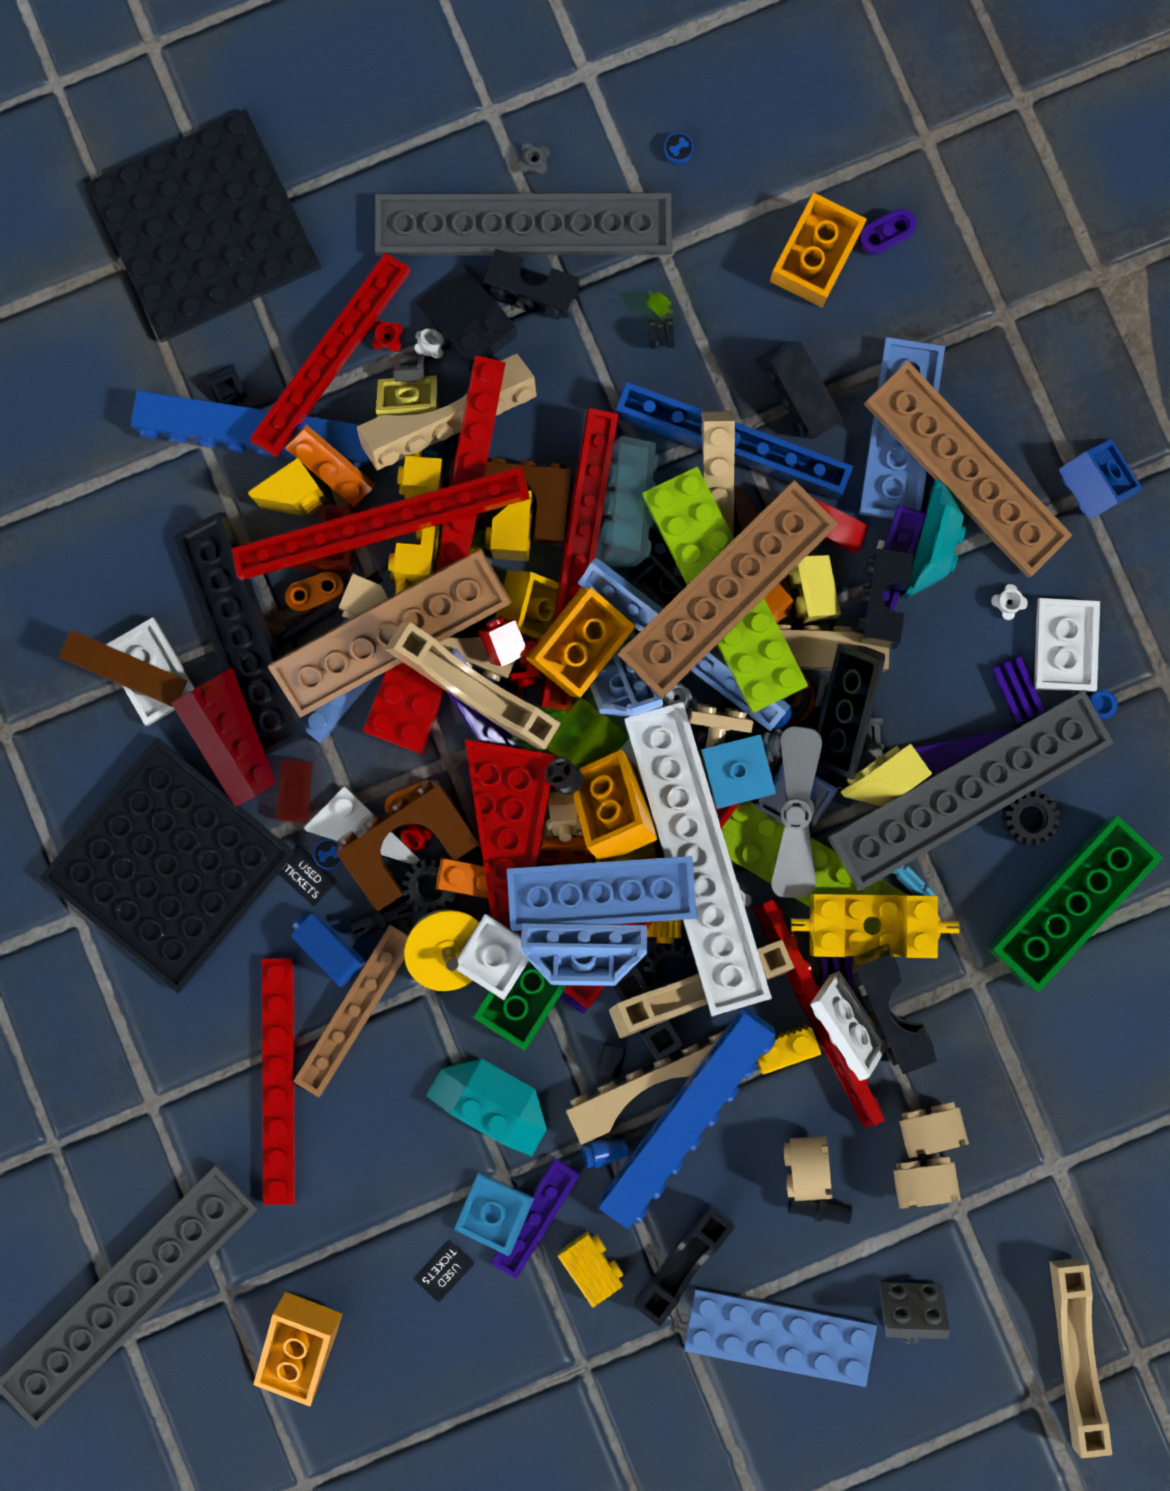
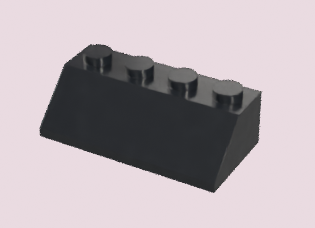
M838 643L816 731L822 739L818 765L850 780H855L885 663V654L862 645Z

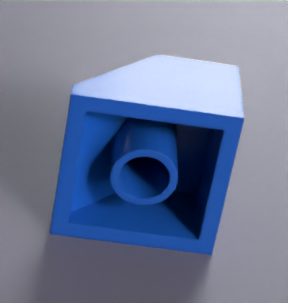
M1112 439L1085 451L1058 469L1062 474L1065 486L1073 492L1078 500L1080 510L1088 516L1089 520L1105 513L1143 490Z

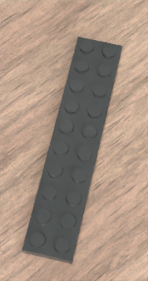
M672 193L375 194L376 256H383L384 253L390 256L493 255L496 248L514 255H671Z
M1084 690L1080 691L827 838L856 890L861 891L1114 742Z
M218 1164L215 1165L0 1378V1393L37 1430L260 1207Z

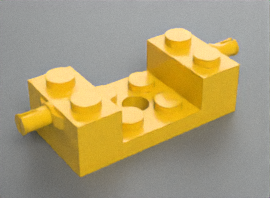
M422 451L405 456L404 466H399L398 468L399 494L404 495V498L408 499L443 489L442 459L422 457ZM440 525L416 531V544L396 543L395 553L389 554L388 570L391 571L390 580H395V594L433 574Z
M810 894V919L791 918V924H803V926H791V931H809L810 955L819 957L857 956L889 944L894 957L938 958V940L941 933L959 934V928H947V926H959V921H941L938 914V896ZM873 916L878 919L880 928L878 932L870 935L865 932L863 924L868 917Z

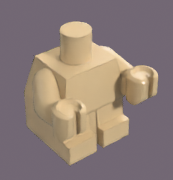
M549 792L548 819L544 820L541 839L559 836L561 841L567 842L571 840V835L584 838L573 794L562 795L559 792Z

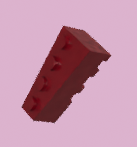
M233 668L228 669L171 703L235 807L256 797L275 784Z

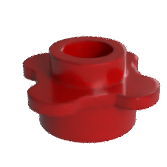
M383 321L376 322L374 325L375 338L372 340L373 348L376 350H381L382 348L390 349L392 352L399 351L401 348L399 338L400 334L403 333L401 324ZM386 334L390 335L389 339L385 338Z
M407 824V827L401 830L403 844L412 850H424L427 847V840H430L433 836L429 829L419 824Z

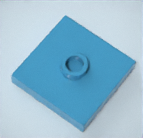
M761 734L701 749L716 809L776 794Z
M478 1172L454 1230L509 1256L515 1246L534 1197L482 1172Z

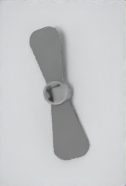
M792 726L783 732L780 740L787 801L781 810V819L785 827L771 881L774 893L784 898L807 896L816 885L809 823L814 815L815 808L810 796L821 753L822 739L814 729Z

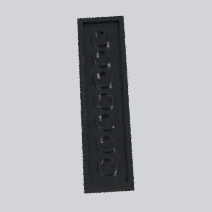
M218 512L174 535V539L222 670L225 672L233 668L265 756L307 738L308 734L302 718H299L268 668L271 662L279 659V655L250 578L240 580L236 577L232 548H236L238 545L226 512Z

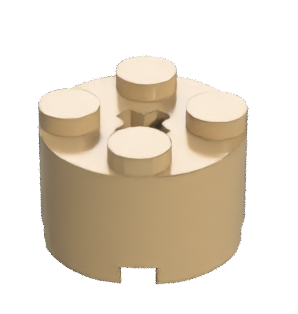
M954 1102L931 1107L932 1113L926 1114L924 1109L901 1114L903 1120L899 1121L908 1158L917 1157L919 1154L924 1153L927 1155L960 1147V1145L969 1144L960 1108H956Z
M827 1136L790 1138V1143H784L785 1166H791L792 1174H787L788 1197H795V1201L832 1199L828 1146H822L827 1145Z
M937 1157L926 1159L927 1165L920 1166V1161L896 1163L897 1170H893L899 1208H909L911 1205H917V1207L949 1203L952 1200H961L955 1162H951L950 1157Z

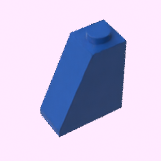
M311 913L309 916L303 914L292 926L295 931L291 937L339 987L349 984L367 963L363 956L316 913Z

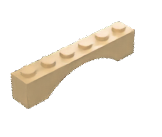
M518 354L501 360L506 362L496 416L537 397L534 375ZM467 394L454 403L435 411L417 415H381L357 426L361 447L376 470L392 465L405 458V456L418 453L435 443L459 433Z
M352 574L338 609L344 611L342 617L350 620L388 599L381 585ZM448 637L439 642L448 651L457 648L471 669L472 666L484 670L483 676L498 682L500 677L504 679L509 677L515 662L514 660L503 666L490 664L480 637L464 639Z
M411 622L401 623L384 649L533 749H546L561 724L539 708L507 692L471 669L444 648L435 638Z
M783 940L757 949L766 981L781 976L794 968ZM697 974L617 1003L609 1009V1013L621 1039L705 1006L708 1003L700 976Z
M724 1031L710 1036V1043L701 1047L694 1043L681 1050L682 1055L671 1060L670 1056H666L659 1061L653 1062L654 1068L643 1072L642 1068L626 1074L627 1080L617 1085H615L614 1081L608 1082L598 1087L599 1093L591 1097H587L585 1093L569 1101L571 1106L566 1107V1112L580 1144L582 1145L610 1132L618 1115L640 1092L654 1084L671 1078L691 1076Z
M1081 1258L1049 1261L1072 1448L1080 1458L1112 1455L1109 1423L1100 1391L1093 1345V1294L1089 1264Z

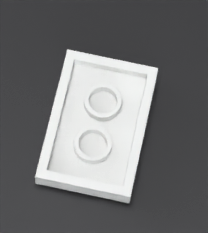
M1039 598L1037 600L1035 689L1097 691L1100 601Z
M153 617L106 644L188 680L181 697L195 689L156 619ZM123 686L146 726L151 725L175 710L174 707Z
M838 971L829 975L810 1005L813 1008L815 1017L822 1022L828 1031L832 1043L843 1054L850 1070L854 1071L859 1081L871 1076L888 1045L884 1039L880 1038L876 1026L841 972Z

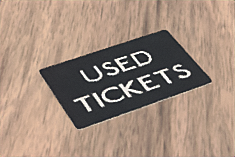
M297 847L295 849L296 855L279 875L312 906H315L335 885L336 881L300 847Z
M449 1240L414 1280L437 1302H440L475 1262L453 1241Z

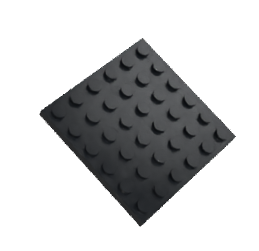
M246 109L86 182L89 192L161 343L322 268Z
M156 738L39 878L179 994L297 852L240 805L235 807L225 792L160 738Z

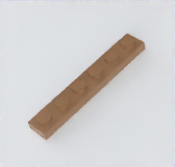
M389 925L293 1082L315 1096L321 1097L405 960L404 947L408 937L406 933L393 925Z

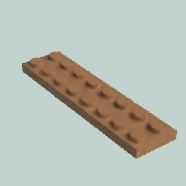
M909 361L899 368L863 403L935 480L938 479L945 484L955 502L1027 578L1033 576L1072 536L1064 525Z
M794 480L618 653V656L661 699L664 698L838 523Z
M479 548L271 662L268 668L299 718L402 663L401 660L384 650L401 623L411 622L438 642H441L511 604V599L483 551Z

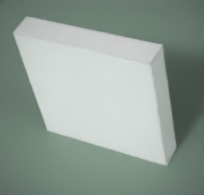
M485 914L457 958L459 966L456 970L504 1000L529 960L521 952V936Z

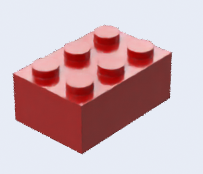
M402 662L386 671L363 732L423 755L447 692Z

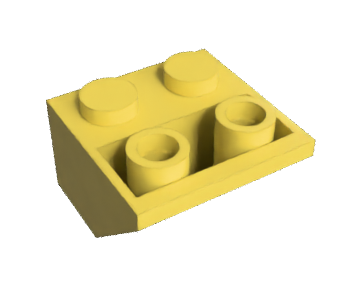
M829 555L806 556L787 575L790 588L795 589L796 600L793 601L796 619L801 618L802 625L837 619L841 615Z
M911 744L901 750L898 746H895L884 755L869 763L866 768L857 772L855 780L847 779L850 785L842 790L841 793L847 798L882 806L913 789L932 773Z

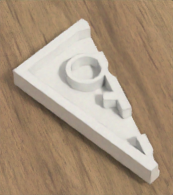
M344 786L304 829L307 832L338 841L350 831L356 833L364 828L363 823L374 814ZM392 831L386 836L381 847V855L412 865L420 861Z

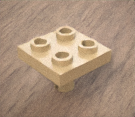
M696 703L695 708H687V716L691 724L708 727L705 748L713 747L714 744H716L715 746L724 744L726 731L752 732L753 720L747 717V713L743 712V710L725 707V713L718 712L713 705Z

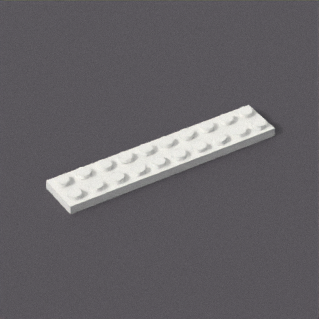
M680 702L634 717L625 718V725L664 857L693 856L697 919H685L683 922L711 1016L772 999L684 703Z

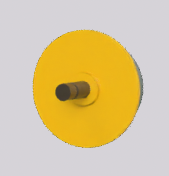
M450 909L435 910L423 916L409 933L404 947V959L411 976L421 985L436 991L456 990L470 984L473 980L456 970L459 966L457 958L479 922L466 913Z

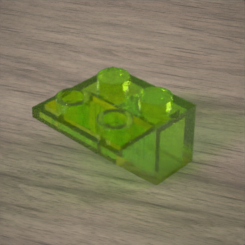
M580 697L562 720L546 750L557 758L565 757L569 759L575 767L580 769L617 752L628 738V735L608 717L600 714L599 710Z

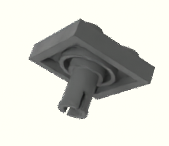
M880 1282L879 1293L886 1337L901 1338L907 1344H910L911 1338H913V1344L918 1343L920 1338L949 1339L950 1327L942 1284Z

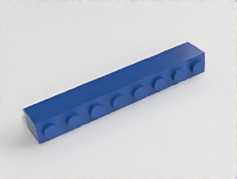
M626 382L616 408L618 419L702 450V412L707 411ZM735 422V463L789 483L795 480L802 488L839 501L851 474L852 465Z
M144 391L136 392L131 426L139 432L140 437L157 439V435L168 437L169 441L179 444H186L187 440L197 441L199 446L206 448H215L217 444L227 446V450L245 453V449L256 450V454L260 456L274 457L251 443L250 440L251 435L268 414V410ZM306 416L291 437L292 439L307 424L360 471H362L363 467L371 468L372 462L361 447L357 426H360L359 424ZM285 447L280 452V454L286 455L288 460L294 461L297 459Z
M741 1008L599 1197L598 1209L628 1230L634 1222H641L648 1211L646 1206L652 1198L656 1200L660 1197L666 1187L664 1182L670 1174L675 1176L684 1163L682 1158L688 1150L693 1152L702 1140L701 1133L707 1126L712 1127L721 1114L719 1109L725 1101L730 1103L739 1091L738 1084L744 1077L748 1079L757 1067L756 1060L762 1053L766 1055L774 1046L776 1039L774 1038L775 1031L772 1025L748 1008Z

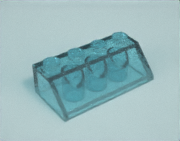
M621 436L613 445L595 557L611 569L638 566L650 555L652 541L648 539V535L654 519L642 497V493L656 487V483L653 482V472L657 469L659 458L658 454H655L656 443Z

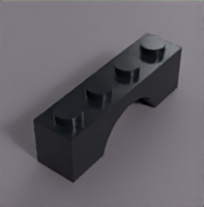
M889 944L855 956V968L851 969L857 986L863 985L867 995H864L863 998L869 1013L875 1012L879 1021L875 1022L880 1038L882 1040L887 1038L890 1048L887 1049L893 1066L899 1065L902 1074H906L938 1062L934 1046L924 1024L902 1020L889 1007V999L893 990L902 982L900 969Z
M708 1202L637 1296L635 1308L661 1327L679 1303L684 1290L704 1262L718 1251L735 1228L733 1220Z

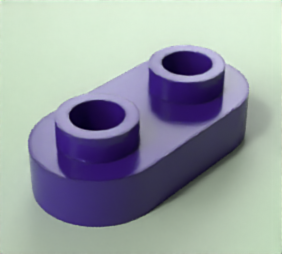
M897 209L866 225L859 237L861 249L869 255H879L908 240L916 228L915 216L906 209ZM895 224H902L905 230L898 231L895 228ZM875 237L879 243L873 245L869 242V238Z

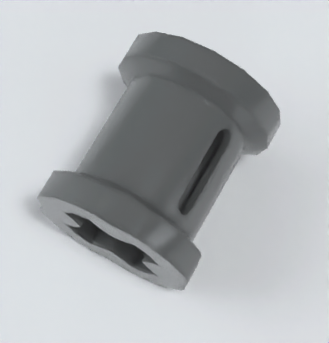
M870 718L863 750L884 749L880 734V725L883 724L882 718Z

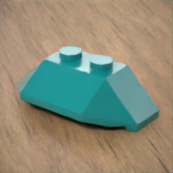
M938 479L933 482L924 511L927 515L914 551L910 582L901 595L903 599H908L941 581L949 572L953 573L957 565L958 555H955L954 552L957 543L961 544L965 535L966 527L962 526L964 516L948 488Z
M483 1058L442 1068L426 1095L450 1115L499 1143L529 1156L533 1155L547 1130L536 1089Z

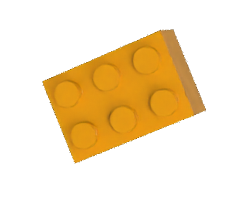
M813 192L773 269L770 282L823 308L867 219Z
M592 587L580 588L525 659L570 697L580 698L636 626Z
M622 749L579 769L583 774V783L579 790L573 794L587 849L600 862H609L658 840L637 766Z

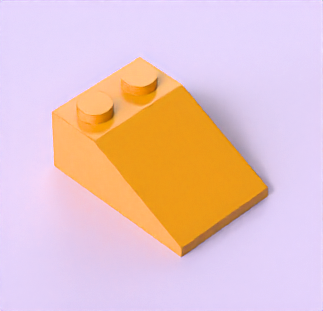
M285 1292L272 1315L253 1385L311 1406L343 1313Z

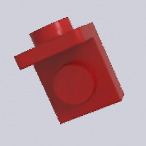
M536 640L524 642L528 654L536 645ZM527 655L520 658L521 668L527 667V672L510 674L511 683L517 682V687L535 685V680L541 679L540 671L525 659Z

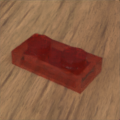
M282 760L277 821L309 823L313 775L312 762Z

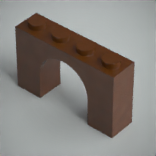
M489 458L484 477L517 467L523 468L528 490L532 492L537 502L534 532L535 543L564 546L571 469H565V465L549 463L548 467H539L532 461H518L517 465L506 464V460L501 458ZM451 459L448 487H450L455 459ZM477 514L476 523H475V528H474V533H473V537H474V538H476L478 514Z
M438 779L432 783L430 780L423 782L415 788L414 791L416 793L408 799L404 797L397 799L389 806L390 811L382 816H379V814L373 815L363 823L364 828L356 833L350 831L338 840L339 844L336 846V854L377 912L403 895L401 885L381 856L383 841L393 829L404 824H419L429 828L438 837L454 861L479 845L477 836Z

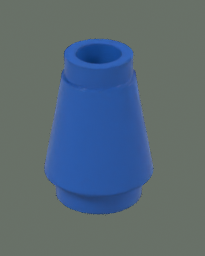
M625 1138L593 1139L588 1143L582 1144L586 1168L594 1167L596 1170L623 1157H628V1147Z

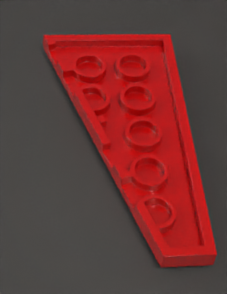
M465 739L491 917L511 930L507 869L536 867L550 783L545 778V771L549 763L555 759V755ZM522 930L513 932L521 936Z

